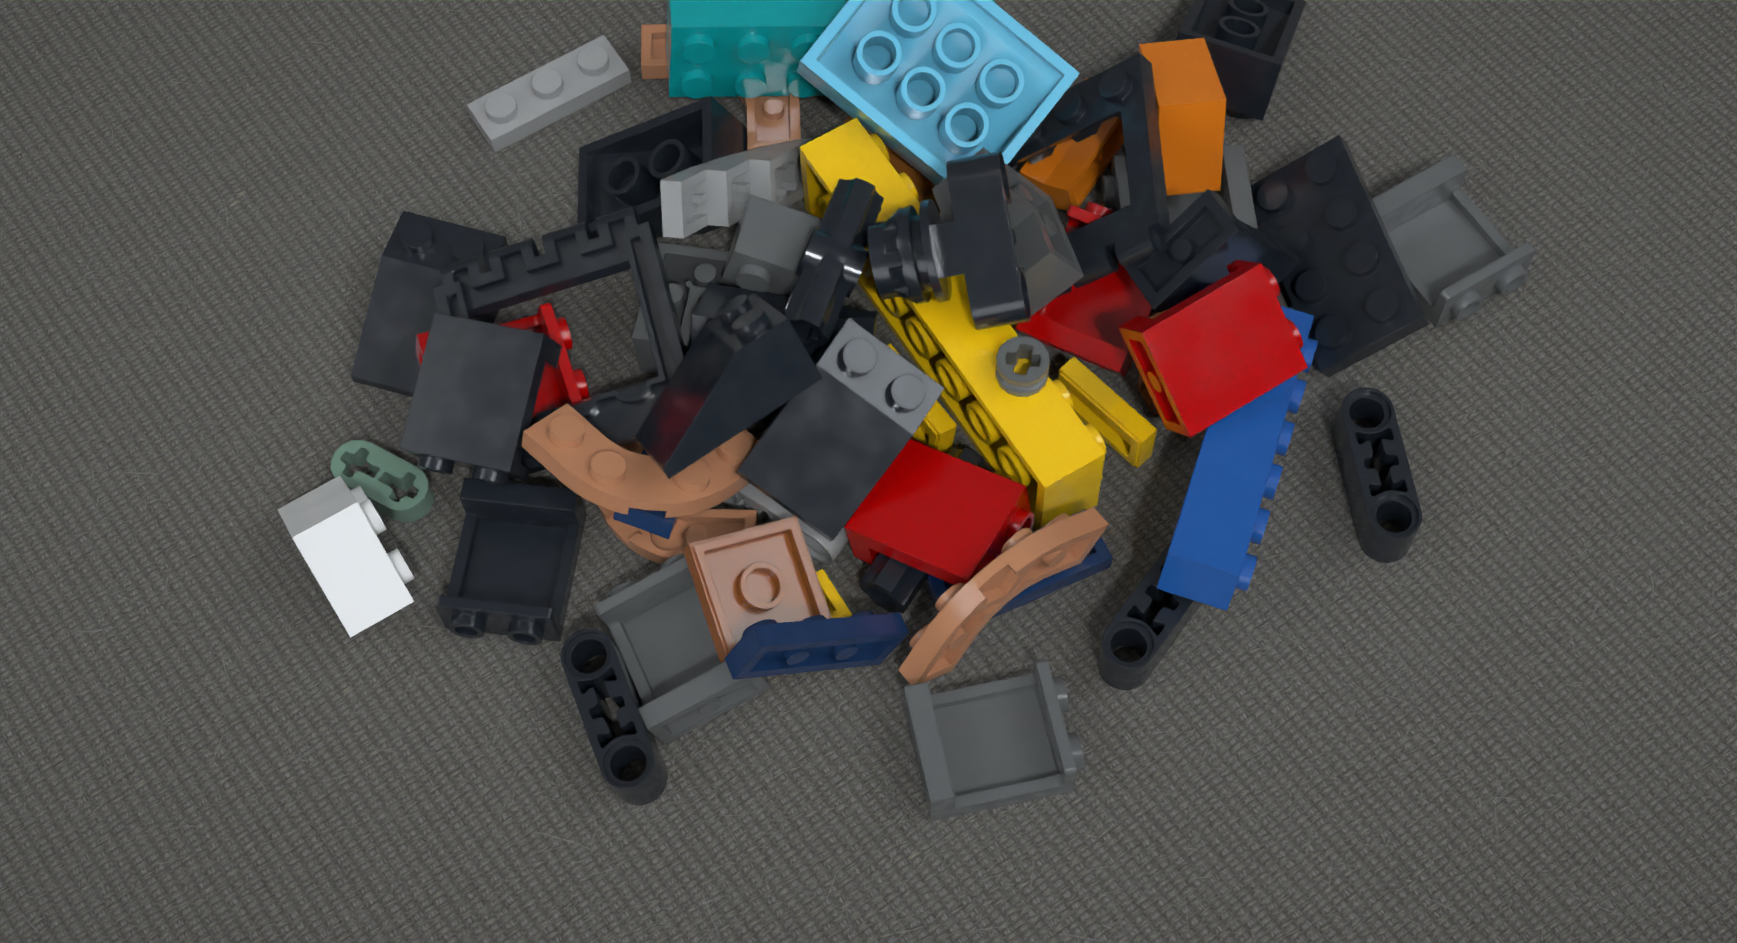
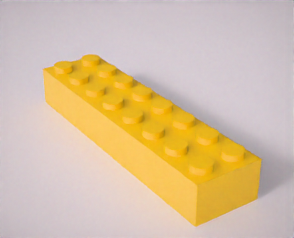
M857 118L799 147L804 205L809 215L822 219L839 179L852 180L856 177L875 185L877 193L884 198L881 205L882 209L878 214L876 222L887 221L899 207L912 205L919 215L920 202L914 183L905 172L897 173L889 162V154L881 138L876 133L869 135ZM868 254L857 283L919 370L944 387L939 398L978 453L995 470V474L1026 486L1031 512L1034 514L1033 530L1036 531L1045 527L1060 514L1067 513L1071 516L1082 510H1088L1097 506L1101 480L1103 478L1105 454L1107 453L1106 445L1099 431L1090 423L1084 425L1074 412L1072 398L1064 384L1058 379L1052 381L1048 376L1046 385L1038 393L1029 397H1017L1004 391L996 380V355L998 350L1007 340L1018 336L1011 325L982 330L976 329L964 274L951 276L952 294L950 301L938 302L933 291H931L930 301L923 304H916L903 297L883 300L874 281ZM1025 358L1018 359L1017 365L1014 366V373L1027 375V370L1031 367V360Z

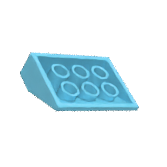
M848 0L800 60L797 69L798 74L852 118H857L872 134L876 133L884 144L935 185H938L947 177V161L971 157L983 147L990 153L1001 151L1004 162L1008 165L1080 74L992 0Z

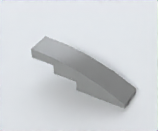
M801 138L724 156L690 167L660 180L663 237L685 238L707 225L729 227L739 221L750 195L786 207L802 199L804 194L799 147L812 141V139Z

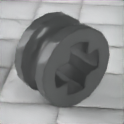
M1017 336L1007 340L1000 346L996 355V380L1004 391L1017 397H1029L1038 393L1046 385L1049 376L1050 359L1045 345L1037 339L1028 336ZM1025 358L1031 360V367L1028 368L1027 375L1014 373V366L1017 365L1018 359Z

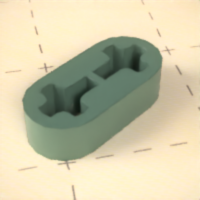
M351 440L342 444L332 456L331 471L334 478L341 476L349 490L361 486L376 511L393 520L406 523L423 518L431 510L434 503V492L425 473L417 466L365 440ZM367 461L375 477L373 478L360 471H357L352 476L348 468L352 464L362 466ZM392 484L404 491H408L414 486L417 495L413 499L404 496L398 501L390 485Z

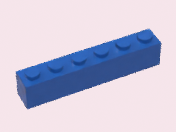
M1281 306L1285 317L1295 324L1302 336L1303 347L1300 350L1308 368L1301 372L1308 374L1318 341L1308 338L1314 315ZM1298 374L1206 428L1156 589L1225 611L1229 607L1235 588L1247 591L1258 556L1247 553L1249 543L1260 545L1270 515V510L1260 508L1262 497L1273 500L1283 466L1272 463L1274 455L1285 456L1295 423L1285 420L1286 413L1297 414L1307 381L1297 379Z

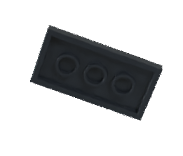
M1340 135L1251 185L1258 226L1260 227L1265 222L1274 225L1302 261L1282 282L1294 310L1314 315L1308 338L1318 341L1314 357L1323 374L1331 377L1429 325L1349 146Z

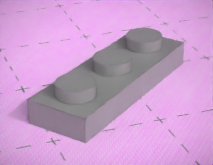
M602 35L467 104L470 117L496 153L632 83L628 67L607 38Z

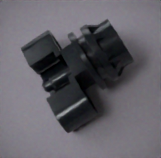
M1001 151L947 161V180L954 220L941 222L934 201L928 199L921 201L919 215L912 205L899 207L887 221L869 224L868 250L877 290L883 300L903 297L916 304H923L930 301L931 291H933L938 302L950 301L952 294L951 276L964 274L971 313L977 330L1031 321V308L1024 267H1018L1015 250L1017 239L1015 230L1011 228L1007 204L1012 203L1007 170Z

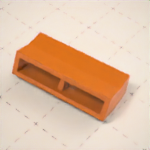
M1115 116L1103 122L1096 134L1078 143L1073 139H1068L1058 144L1051 156L1035 164L1026 161L1019 174L1050 195L1056 208L1068 211L1070 205L1080 207L1111 162L1113 155H1116L1124 143L1122 120Z

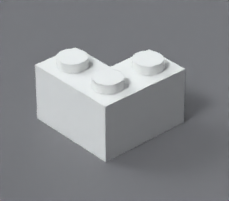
M338 476L277 509L292 539L350 638L414 602L405 584L415 578L397 548L386 553L377 535L387 529L361 486L349 490L341 476Z

